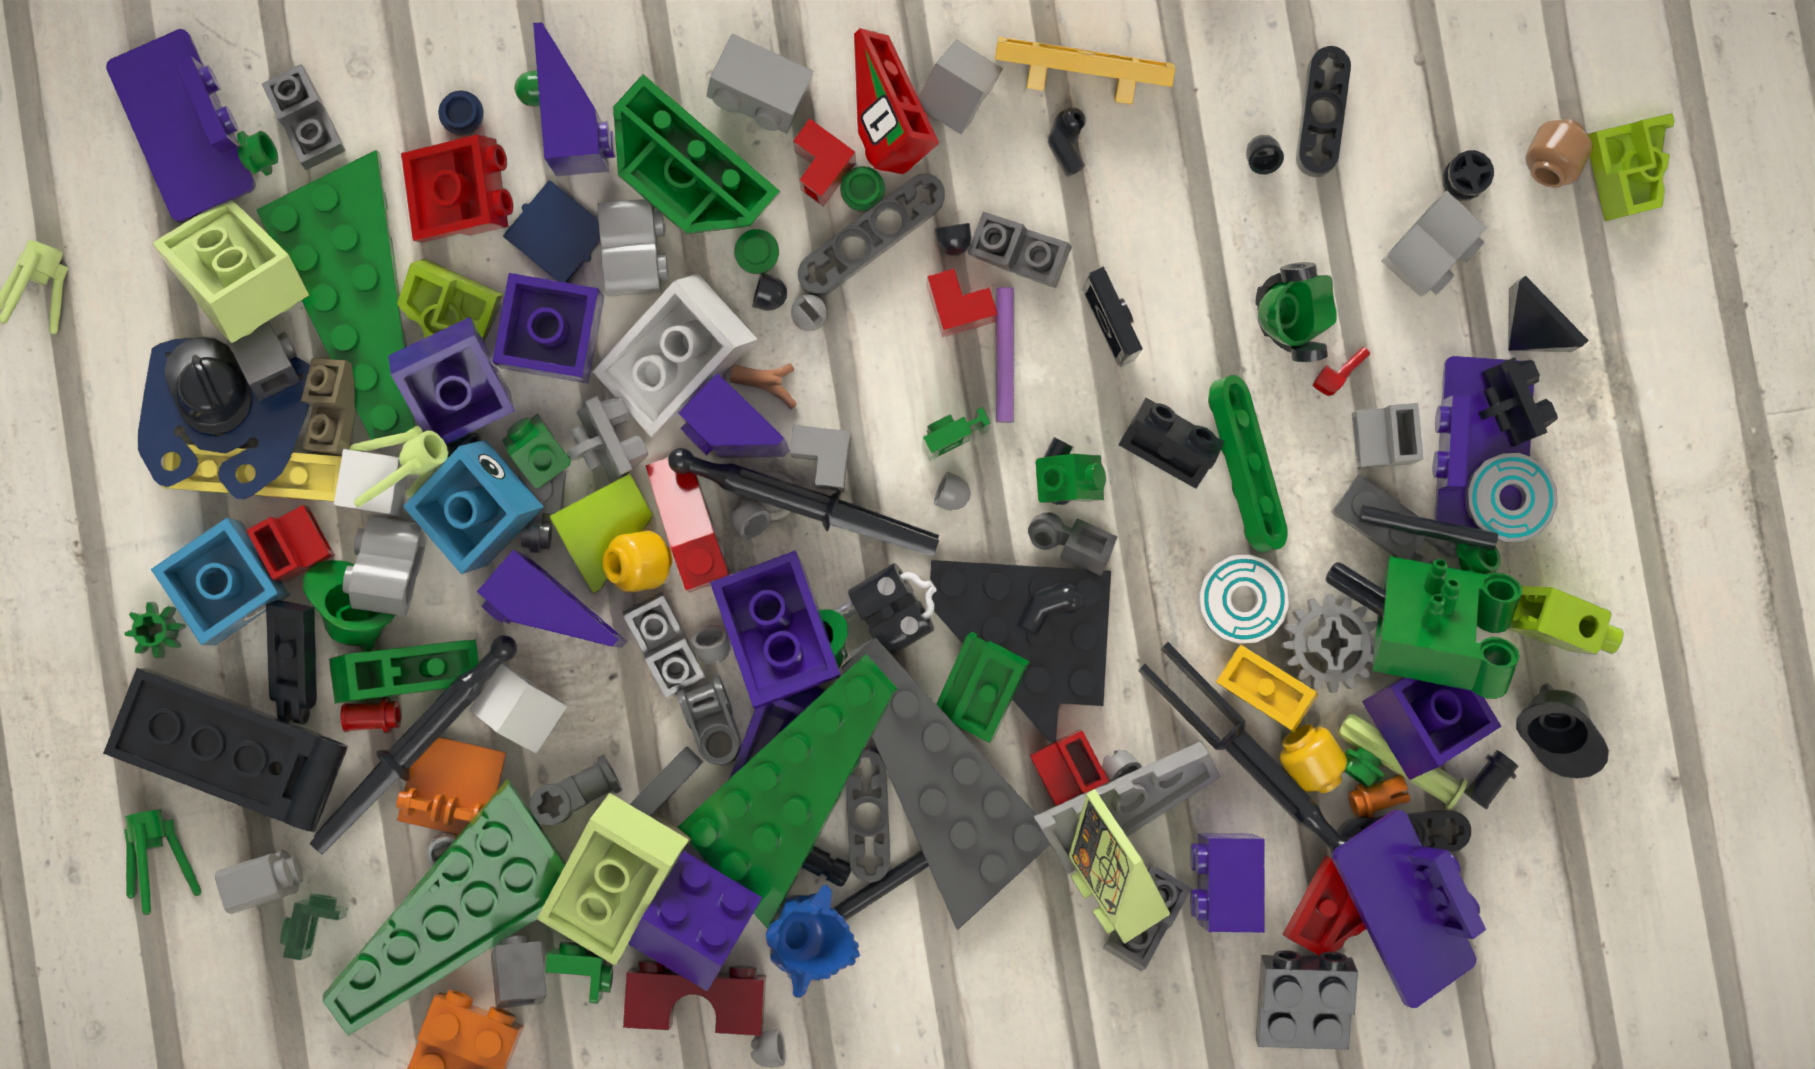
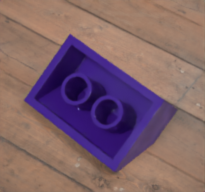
M718 373L678 412L685 421V424L680 429L706 456L713 450L720 458L785 457L790 451L785 438Z

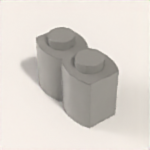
M1446 191L1426 210L1381 262L1420 297L1427 294L1430 290L1436 295L1454 277V274L1449 270L1460 257L1467 262L1484 244V241L1479 236L1487 227Z
M645 199L597 203L606 295L619 296L661 292L660 281L669 280L666 253L658 254L657 236H665L663 214L657 209L654 210V207Z
M370 516L365 529L359 528L357 530L354 554L358 556L354 566H347L343 578V592L349 593L351 608L406 616L426 546L425 532L418 523Z
M281 850L218 870L215 874V881L224 910L229 914H234L297 893L299 883L303 881V873L296 856L290 857L287 851Z

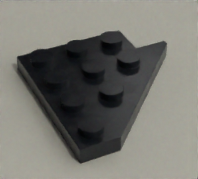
M931 560L930 580L937 590L932 595L934 612L963 644L967 635L974 632L978 634V638L986 642L991 641L1030 661L1012 701L1048 741L1056 742L1058 703L1104 706L1111 571H1103L1100 576L1087 569ZM1065 582L1074 585L1075 589L1081 592L1083 603L1080 609L1074 613L1064 610L1049 613L1038 635L1018 625L1034 593L1038 589Z

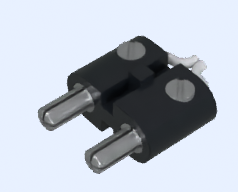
M893 563L849 589L850 600L833 610L842 613L854 606V608L842 614L844 619L847 620L858 613L861 619L865 620L870 629L868 631L872 638L876 637L888 652L894 655L935 630L930 616L934 612L932 595L937 590L931 580L923 582L914 573H903L901 568L896 563ZM908 579L913 580L921 588H929L925 594L928 606L927 611L921 601H918L913 594L914 590ZM868 642L851 651V657H853Z

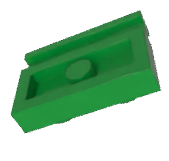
M983 407L976 410L974 419L969 422L966 421L965 417L954 421L951 414L927 426L928 430L926 432L928 435L923 437L922 446L929 460L932 461L969 442L972 432L979 429L981 435L987 433L991 422Z
M971 632L967 635L936 704L956 726L990 743L999 730L1030 661L991 641L986 642L978 638V634Z

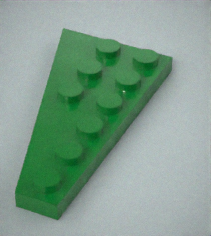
M867 654L859 659L677 827L692 839L691 845L713 869L762 897L753 914L767 929L775 921L780 911L779 909L788 892L792 889L803 863L811 853L836 806L848 778L853 774L866 744L874 734L898 689Z

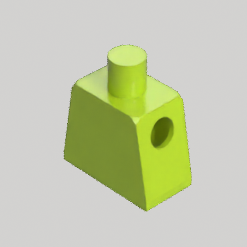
M1521 586L1522 594L1508 630L1575 653L1597 655L1602 650L1614 654L1620 648L1624 633L1621 628L1609 624L1611 619L1610 610L1553 587Z

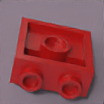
M476 134L401 153L413 241L424 243L458 234L472 236L509 227L507 215H511L513 212V199L509 191L503 188L501 171L507 168V156L503 147L497 144L496 139Z

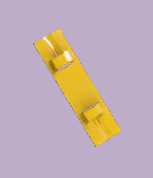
M998 36L995 60L1030 65L1026 87L1028 89L1044 91L1048 68L1117 78L1114 99L1115 102L1125 104L1133 103L1136 81L1172 87L1176 70L1174 63Z

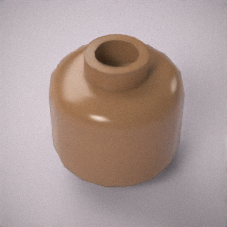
M1563 119L1548 121L1538 128L1525 156L1531 176L1538 183L1551 188L1572 184L1579 179L1593 148L1592 142L1583 127L1576 121Z

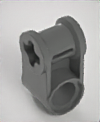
M716 676L713 678L712 683L686 692L684 689L677 691L682 712L689 728L692 730L703 759L711 764L720 766L729 765L736 761L742 740L733 718L732 706L721 677ZM714 698L713 701L696 707L697 704ZM719 732L727 733L732 739V749L723 758L714 757L709 751L708 746L711 737Z

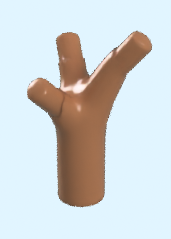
M789 363L781 368L771 370H758L733 365L730 382L763 389L780 398L790 409H793L797 404L781 386L782 377L794 371L792 364Z

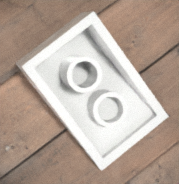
M699 274L675 280L592 372L616 398L621 397L628 412L649 436L653 437L679 415L678 412L717 373L722 377L758 339Z

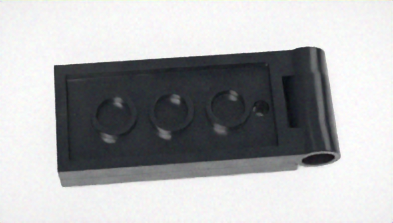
M136 668L103 754L282 821L293 827L315 832L348 745L151 669ZM277 763H280L282 766L280 774L275 771Z

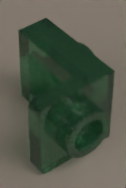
M311 893L309 900L303 899L295 902L292 917H286L281 929L280 944L285 945L283 957L300 961L312 955L319 917L340 920L347 916L348 908L336 905L338 899L336 897Z

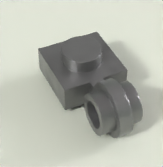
M519 469V479L544 506L532 521L521 530V547L529 548L531 553H540L541 549H550L552 523L544 522L545 514H554L563 509L566 470L561 471L540 488H535Z
M1044 512L1035 516L1028 527V535L1035 547L1049 550L1059 544L1063 545L1064 548L1060 558L1100 576L1109 561L1118 536L1079 518L1076 519L1073 527L1070 528L1063 524L1059 516L1050 512Z

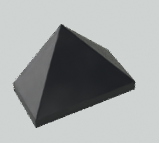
M1526 275L1509 288L1508 351L1573 352L1583 347L1589 341Z

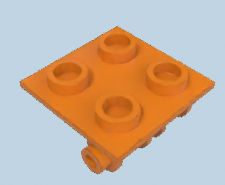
M439 737L409 769L410 780L406 781L405 789L399 792L396 802V808L399 809L397 821L460 835L498 790L507 752Z

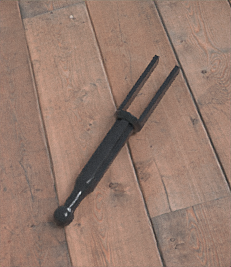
M677 448L668 456V465L677 474L689 472L715 482L724 490L821 521L827 532L830 525L927 555H935L939 543V534L839 499L841 491H837L829 496L732 463L718 464L694 457L685 448Z
M502 635L495 638L490 645V651L475 667L460 674L389 750H378L376 752L380 762L313 836L314 838L309 844L323 855L398 778L404 781L410 780L409 769L479 696L484 683L502 662L514 658L517 653V645L512 637Z
M1169 642L1161 650L1235 725L1222 740L1146 664L1138 670L1215 750L1225 749L1299 825L1314 832L1330 848L1331 855L1336 848L1349 840V838L1342 837L1326 821L1319 805L1245 731V720Z

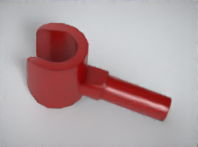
M1362 347L1341 366L1338 372L1325 365L1312 386L1326 396H1333L1342 388L1351 372L1370 356V352L1367 348Z

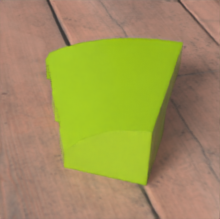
M1673 113L1587 134L1593 146L1590 160L1605 221L1663 207L1665 192L1663 176L1668 169L1670 154L1663 152L1666 129L1674 127Z
M424 258L410 263L397 305L410 320L419 323L425 338L471 317L485 342L504 294Z
M628 474L554 513L550 518L592 593L595 594L603 588L604 582L607 580L603 570V555L608 549L610 542L621 534L642 532L654 514L634 477Z

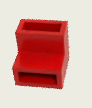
M809 119L793 140L795 153L810 163L808 169L799 179V183L803 193L824 207L841 184L845 174L856 164V154L853 149Z
M954 268L927 276V288L942 338L996 322L998 314L990 287L962 295Z
M301 505L279 518L269 517L246 530L274 581L288 582L308 571L309 568L317 563L324 562L335 556L309 506Z
M1078 729L1029 755L1055 806L1109 782L1083 730Z

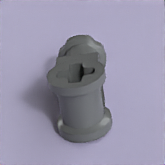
M603 754L598 757V763L580 773L571 775L556 784H547L539 787L530 799L531 814L538 822L544 825H557L568 820L573 812L590 804L591 801L611 791L618 793L622 791V787L612 766ZM548 792L552 797L561 796L564 803L559 805L558 811L560 815L557 817L553 812L544 813L542 810V806L547 803L545 795Z

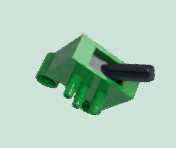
M1389 556L1382 584L1379 587L1340 562L1332 565L1326 575V582L1378 615L1372 671L1472 690L1477 695L1487 699H1497L1507 693L1520 657L1519 651L1514 644L1500 637L1486 638L1478 643L1476 642V630L1479 627L1490 633H1501L1510 628L1522 594V587L1515 578L1504 573L1485 575L1449 568L1443 559H1437L1433 564Z

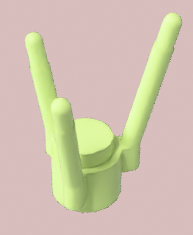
M27 241L24 252L20 253L15 268L0 291V311L5 306L0 315V323L5 324L8 322L28 281L46 285L48 279L51 278L53 279L49 332L53 335L58 333L63 281L68 271V267L59 264L63 256L61 251L36 241Z
M415 426L404 433L352 444L350 450L362 452L405 443L399 454V461L402 467L356 498L354 505L361 507L407 475L418 474L420 476L406 491V495L412 497L447 460L448 450L444 440L433 431L422 432L419 426Z

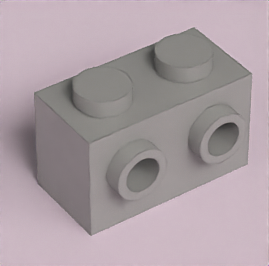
M732 33L710 76L706 97L712 99L723 110L729 112L738 111L753 118L759 126L767 130H780L788 134L809 90L814 71Z

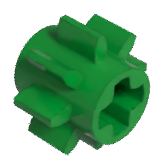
M147 602V613L130 612L129 616L134 620L132 630L126 631L124 635L134 637L138 642L134 651L136 654H144L152 647V654L155 658H164V647L180 648L182 646L176 638L179 630L186 628V624L177 623L173 618L176 612L175 607L167 606L159 613V607L156 602ZM156 623L162 624V632L155 634V637L149 636V628L154 627Z

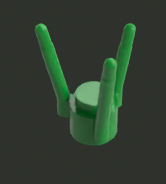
M161 809L125 816L127 828L124 829L126 839V896L129 899L135 897L138 867L142 913L150 915L151 892L147 850L163 847L162 838L166 837L193 895L199 896L202 891L176 835L174 819L164 821Z

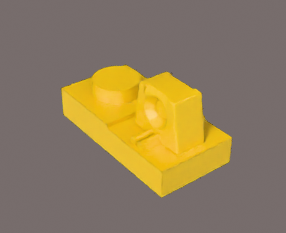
M1241 644L1216 681L1219 686L1292 732H1295L1319 695L1310 687Z

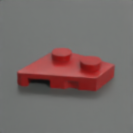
M1326 855L1282 934L1289 940L1319 956L1324 952L1338 951L1343 947L1348 938L1358 936L1366 930L1332 858Z

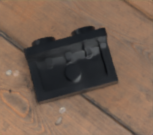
M1145 398L1118 445L1197 489L1208 470L1212 469L1225 441L1216 437L1208 428L1194 425L1178 416L1167 405L1155 403Z

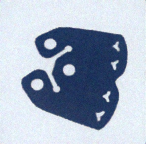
M193 338L173 339L156 345L151 349L138 428V451L153 480L160 486L170 487L192 476L197 469V457L180 436L174 435V429L177 426L185 428L187 436L200 450L226 454L248 443L250 438L258 440L256 448H248L222 462L219 467L218 476L220 482L236 499H246L255 495L280 476L290 460L310 406L301 401L310 365L297 357L290 359L296 374L304 375L305 377L299 378V383L261 401L257 399L249 386L252 400L249 413L244 421L230 432H226L222 436H214L201 433L187 424L180 414L166 382L164 370L168 357L165 356V353H172L177 346ZM168 452H175L181 458L180 466L172 471L165 470L161 465L162 457ZM243 464L252 465L256 471L254 479L248 483L239 482L235 476L237 468Z

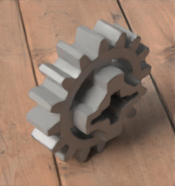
M1333 594L1325 595L1323 606H1320L1315 598L1307 600L1309 610L1307 613L1301 609H1294L1292 612L1298 621L1297 624H1286L1283 627V630L1291 634L1292 638L1291 641L1281 643V648L1292 650L1293 654L1284 663L1286 666H1299L1300 670L1295 676V679L1298 681H1302L1308 676L1311 677V689L1319 690L1323 682H1327L1329 693H1337L1340 681H1342L1347 689H1353L1356 687L1353 676L1357 675L1363 679L1370 677V673L1364 666L1366 663H1373L1374 654L1370 652L1371 647L1375 646V638H1371L1370 631L1377 627V622H1364L1362 618L1367 611L1365 606L1352 611L1350 609L1352 598L1344 597L1339 605H1336ZM1320 615V619H1318L1319 627L1311 636L1303 637L1308 624ZM1340 615L1354 625L1358 635H1352L1342 626V617ZM1330 631L1332 638L1340 639L1341 643L1340 648L1333 649L1332 656L1330 650L1322 648L1321 645L1322 639L1329 638ZM1352 651H1359L1355 662L1342 672L1344 660ZM1304 653H1311L1320 661L1323 673L1309 664Z

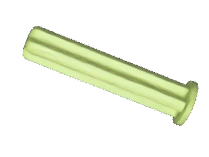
M1349 714L1339 727V737L1358 749L1361 747L1379 759L1383 765L1409 780L1380 731L1358 716ZM1439 767L1409 780L1444 802V808L1448 811L1457 803L1468 783L1467 779L1462 778L1458 780Z

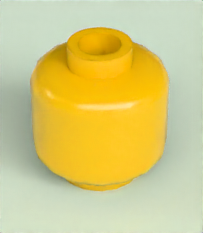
M653 531L618 535L610 542L608 549L603 555V570L606 577L623 592H635L660 587L667 580L673 563L670 548L662 537Z
M1310 724L1298 727L1295 732L1291 731L1283 739V748L1279 756L1280 762L1287 774L1305 792L1319 791V793L1323 794L1332 791L1341 783V774L1346 769L1347 757L1327 728L1313 727Z

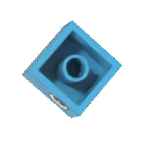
M487 440L459 446L403 506L460 574L488 566L544 508Z
M231 518L224 519L151 568V571L201 645L216 646L265 613L266 604L276 600H284L290 596L282 582L272 580L242 522Z

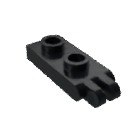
M276 600L266 604L269 698L271 701L276 702L277 717L288 722L292 720L294 723L304 725L309 720L310 709L315 706L317 701L315 610L312 606Z

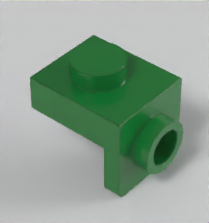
M538 413L531 419L526 417L514 423L508 429L507 436L502 439L509 456L535 488H540L571 464L570 458L555 440L549 427Z
M1066 454L1036 459L1037 492L1040 503L1104 500L1106 472L1102 465L1101 455Z
M560 942L559 949L553 948L547 953L545 972L591 976L589 1003L599 1004L603 999V992L611 993L613 965H606L605 959L591 951H587L586 948L576 942Z

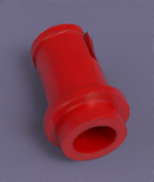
M383 697L381 702L344 703L341 706L340 712L342 729L344 732L382 729L384 733H391L393 728H399L401 725L400 704L398 701H391L389 697Z

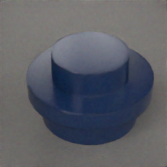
M458 90L449 93L443 98L439 106L438 115L441 124L448 132L458 136H465L475 132L480 127L484 118V109L480 100L474 94Z

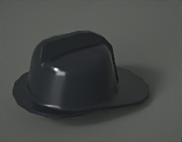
M193 338L177 346L167 358L164 370L166 382L180 414L189 426L201 433L217 435L230 432L244 421L249 413L252 400L250 389L234 353L226 344L215 338Z
M1543 684L1539 694L1533 698L1528 708L1522 710L1516 719V730L1520 737L1527 743L1537 759L1551 772L1562 777L1575 779L1591 777L1600 772L1608 762L1609 749L1606 741L1591 721L1589 710L1584 700L1575 693L1566 690H1555L1550 684Z

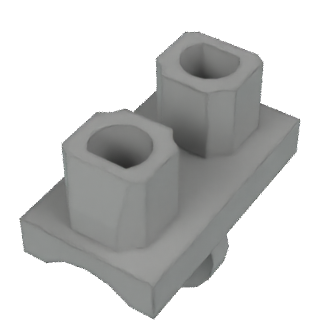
M598 396L585 401V406L577 411L582 425L571 430L577 445L569 449L567 454L571 461L584 458L590 471L603 466L610 483H613L628 475L636 465L645 460L648 456V451L638 435L619 442L613 428L627 423L630 419L623 399L618 397L600 402Z

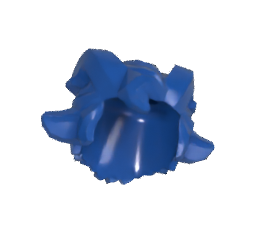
M823 885L818 893H811L809 896L795 895L788 897L779 919L769 925L766 933V942L768 947L771 948V963L787 973L792 981L793 996L796 998H801L806 994L811 980L829 979L831 975H836L839 970L845 969L847 966H853L856 963L855 959L860 957L859 944L854 940V934L850 932V927L845 922L844 916L839 915L836 910L830 907L832 890L827 885Z

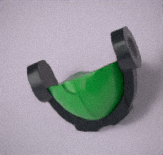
M1298 262L1280 267V273L1269 277L1263 286L1258 287L1256 293L1257 319L1264 336L1270 337L1276 345L1290 352L1292 360L1295 362H1314L1327 358V345L1311 340L1333 326L1337 320L1331 276L1317 275L1316 264L1313 262Z

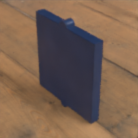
M550 180L529 204L525 203L522 205L521 209L523 212L503 235L508 242L556 281L565 283L568 282L583 262L591 261L590 254L600 243L598 219Z

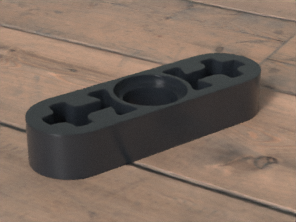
M1326 46L1319 49L1310 60L1307 69L1296 150V163L1299 169L1310 177H1322L1328 174L1339 159L1351 61L1347 53L1336 46ZM1327 58L1333 59V66L1340 68V71L1335 72L1331 78L1329 90L1314 91V86L1321 89L1325 81V70L1318 68V65H1323ZM1338 89L1339 94L1331 90ZM1319 100L1330 102L1335 108L1334 120L1326 124L1317 122L1311 114L1312 104ZM1308 129L1318 134L1333 133V138L1326 135L1322 140L1321 151L1323 154L1329 155V159H1324L1320 166L1313 165V158L1306 156V152L1312 151L1315 147L1317 134L1308 135Z
M1436 810L1406 813L1415 828L1422 846L1426 842V830L1422 823L1423 819H1428V828L1444 827L1446 824L1445 819L1450 818L1451 824L1459 826L1460 832L1452 835L1451 843H1448L1447 838L1443 836H1428L1431 845L1424 847L1455 852L1464 848L1471 838V825L1468 819L1459 812ZM1385 815L1373 816L1369 819L1366 817L1348 819L1339 827L1338 833L1342 837L1348 838V836L1355 834L1356 826H1360L1361 831H1363Z

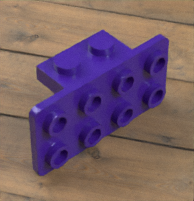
M175 30L118 55L107 62L106 70L170 216L174 220L185 222L208 209L237 199L255 189L256 183L250 170L244 167L237 153L239 144L234 135V132L238 131L237 123L227 106L222 107L216 94L217 91L221 90L219 82L209 65L204 67L193 39L186 30Z
M1451 356L1444 362L1441 406L1437 407L1435 416V431L1440 433L1439 451H1435L1432 464L1433 477L1437 478L1435 520L1478 529L1465 509V489L1470 475L1484 461L1502 453H1521L1530 457L1531 440L1513 447L1506 430L1500 432L1494 416L1481 421L1478 412L1490 407L1483 393L1488 388L1481 372L1507 361L1505 359ZM1534 384L1528 387L1532 397L1534 396ZM1507 485L1501 490L1499 497L1502 506L1510 511L1517 510L1522 503L1521 492L1511 485Z
M1392 810L1333 851L1332 860L1405 1006L1418 1008L1476 965V955L1468 939H1474L1487 930L1479 915L1480 906L1477 900L1468 892L1460 876L1461 867L1456 858L1448 850L1422 846L1406 812Z

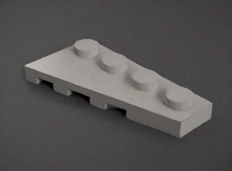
M1200 741L1100 786L1095 790L1128 837L1221 776L1209 752ZM1087 793L1034 816L1068 874L1076 870L1069 858V854Z

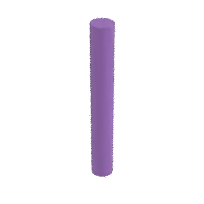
M1001 287L996 288V310L998 314L996 319V422L1012 423L1014 422V288Z

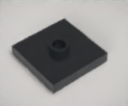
M1103 266L1088 274L1082 291L1117 365L1122 367L1135 361L1143 348L1131 325L1134 323L1132 314L1123 298L1119 299Z

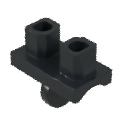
M1514 357L1481 372L1488 388L1483 393L1490 406L1478 412L1481 421L1494 416L1500 432L1506 430L1513 447L1548 433L1546 428L1558 419V415L1552 402L1547 398L1537 403L1534 402L1528 387L1539 382L1540 374L1533 360L1517 362Z

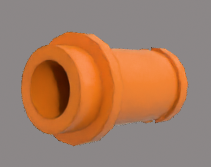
M1398 774L1393 778L1372 784L1370 788L1357 784L1355 785V790L1348 792V799L1351 809L1357 818L1364 816L1369 819L1373 817L1374 812L1402 803H1408L1410 795L1409 793H1403V791L1408 790V787L1403 777Z

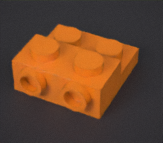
M448 989L447 994L440 992L432 1000L417 1037L419 1041L407 1069H507L524 1025L514 1022L516 1015L502 1008L496 1009V1007L491 1006L489 1011L472 1005L474 999L462 992Z

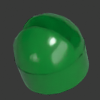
M537 70L522 73L515 82L514 90L516 96L526 106H540Z

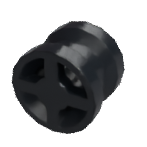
M1476 150L1464 151L1458 154L1445 167L1442 175L1443 186L1446 191L1460 201L1472 200L1491 185L1494 178L1493 164L1482 152ZM1459 179H1464L1465 181L1469 182L1470 186L1468 187V183H1465L1463 180Z

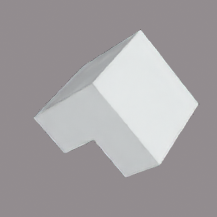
M343 449L334 505L401 518L408 475L361 507L354 505L356 498L402 467L399 457Z
M501 663L470 711L500 735L537 754L567 708V705L551 693L533 684L519 672Z

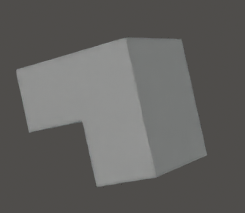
M956 39L935 63L918 98L926 113L962 134L972 122L982 101L993 89L1003 68Z
M1418 403L1389 405L1386 408L1357 410L1352 413L1357 469L1409 465L1423 460Z
M793 425L790 446L791 457L817 461L815 479L817 489L844 492L851 437L850 431Z

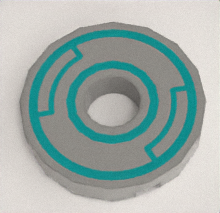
M1502 453L1484 461L1470 475L1465 489V509L1470 519L1473 520L1478 529L1498 533L1497 541L1502 543L1523 542L1539 535L1552 521L1558 505L1557 487L1549 470L1537 459L1521 453ZM1507 485L1516 487L1522 495V503L1515 511L1505 509L1500 502V492Z

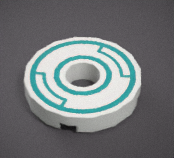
M1249 554L1230 556L1213 565L1204 577L1198 593L1199 612L1206 626L1220 638L1236 644L1257 643L1273 635L1284 622L1289 607L1288 586L1280 571L1267 560ZM1240 586L1248 587L1255 595V605L1249 612L1237 611L1231 603L1233 591Z

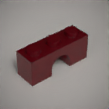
M638 961V968L631 967L626 973L623 1028L670 1030L673 1025L675 1003L684 996L698 995L707 999L715 1010V1033L761 1036L764 1024L766 975H756V967L730 966L729 973L718 972L710 988L706 991L676 972L666 969V966L657 961Z

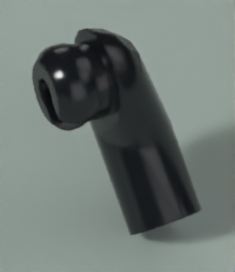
M1076 107L1063 110L1056 116L1048 137V145L1066 177L1074 175L1086 166L1075 148L1081 129L1085 126L1086 117Z

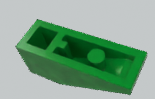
M476 639L350 653L330 658L329 664L334 704L447 689L460 674L469 671L479 663Z

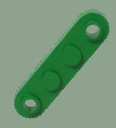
M1229 375L1215 380L1211 384L1208 404L1213 412L1219 437L1225 441L1221 451L1225 456L1230 473L1232 491L1237 499L1244 524L1245 538L1255 550L1266 553L1280 549L1286 544L1288 537L1287 524L1249 388L1239 376Z

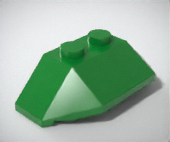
M644 74L639 77L613 106L618 177L686 235L750 227L780 194V190Z

